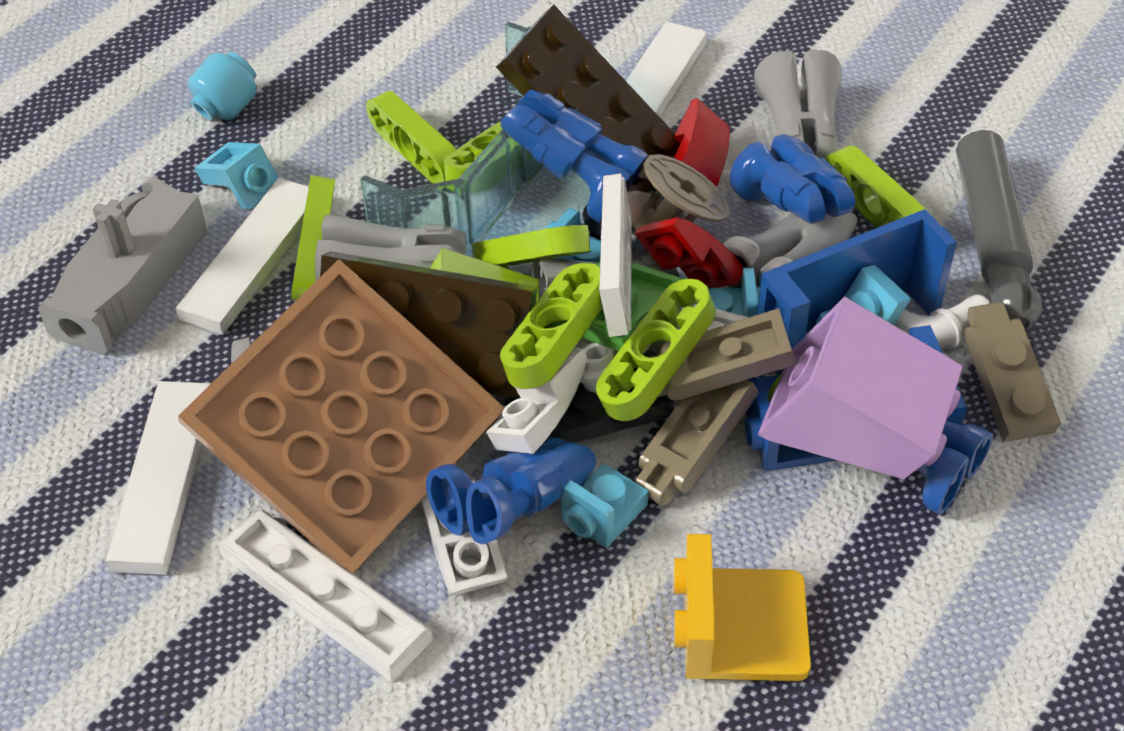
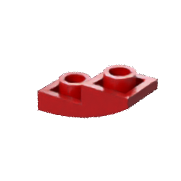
M695 98L691 100L674 135V138L681 143L674 158L697 170L717 187L728 155L730 127L702 101Z
M676 217L638 226L634 233L662 270L679 267L688 279L699 280L707 288L735 285L739 283L742 277L744 267L736 257L713 235L688 220Z

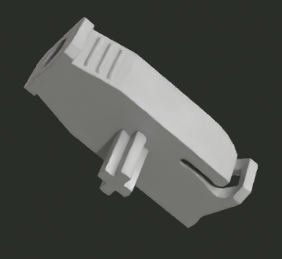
M153 176L147 178L141 184L143 192L135 193L122 202L111 199L107 205L96 204L93 208V213L98 229L67 264L52 297H47L38 307L47 333L55 340L101 355L106 354L113 346L112 341L142 316L207 232L198 195L180 192Z

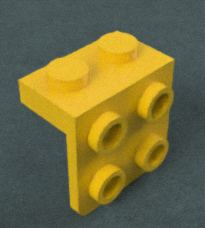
M687 534L685 558H674L673 594L684 595V610L674 611V648H685L686 679L802 681L806 679L809 675L811 662L803 575L796 570L712 568L711 534Z

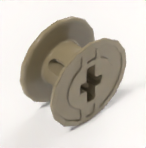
M660 154L649 155L643 163L645 174L656 189L654 193L650 194L637 190L627 191L632 215V227L635 230L638 226L676 217L692 223L696 218L720 222L725 221L731 212L728 201L709 179L691 166L675 158Z

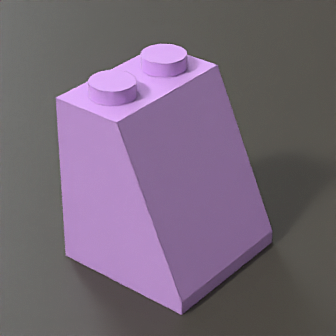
M844 297L792 349L796 365L783 369L758 435L772 442L905 479L923 464L927 466L932 465L942 453L947 440L946 435L942 434L946 419L954 411L960 399V391L956 390V386L963 366L847 297Z

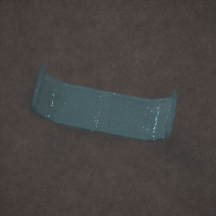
M509 21L505 24L506 55L531 26L526 28ZM507 80V83H508V91L511 92V93H514V94L523 96V95ZM502 129L459 179L402 190L364 175L360 181L366 222L400 228L423 227L427 224H446L447 227L461 230L466 234L467 252L472 246L471 243L479 242L485 237L515 200L516 192L525 182H531L543 165L538 163L533 158L532 153L517 143Z

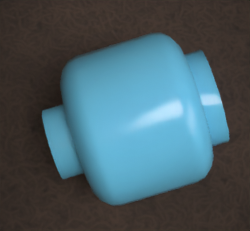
M221 52L212 53L189 77L188 88L193 96L190 103L200 115L208 120H212L214 116L224 120H233L254 98L257 92V86L254 81L257 76L256 72L246 60L234 52H228L227 54Z

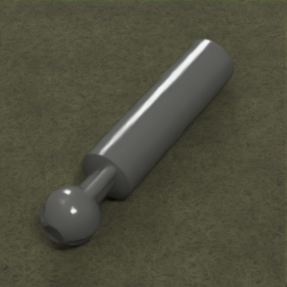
M974 131L964 136L958 142L956 155L982 277L991 285L992 296L990 304L1002 302L1009 319L1019 318L1024 329L1027 330L1039 320L1043 304L1041 296L1036 288L1031 285L1029 277L1033 269V260L1004 141L998 133L993 131Z

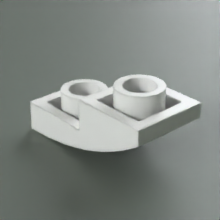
M574 348L554 377L546 384L533 389L516 388L521 398L508 404L502 411V417L486 431L495 450L534 454L559 423L578 388L588 359L584 349Z
M426 495L420 504L450 597L506 582L508 577L497 541L494 540L482 545L473 540L470 531L460 536L451 533L437 518Z

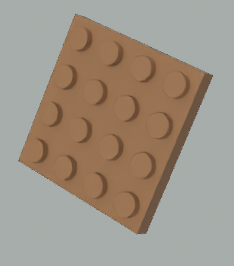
M338 259L178 415V422L320 551L351 574H355L427 495L426 479L429 472L444 464L455 465L502 415L505 407Z

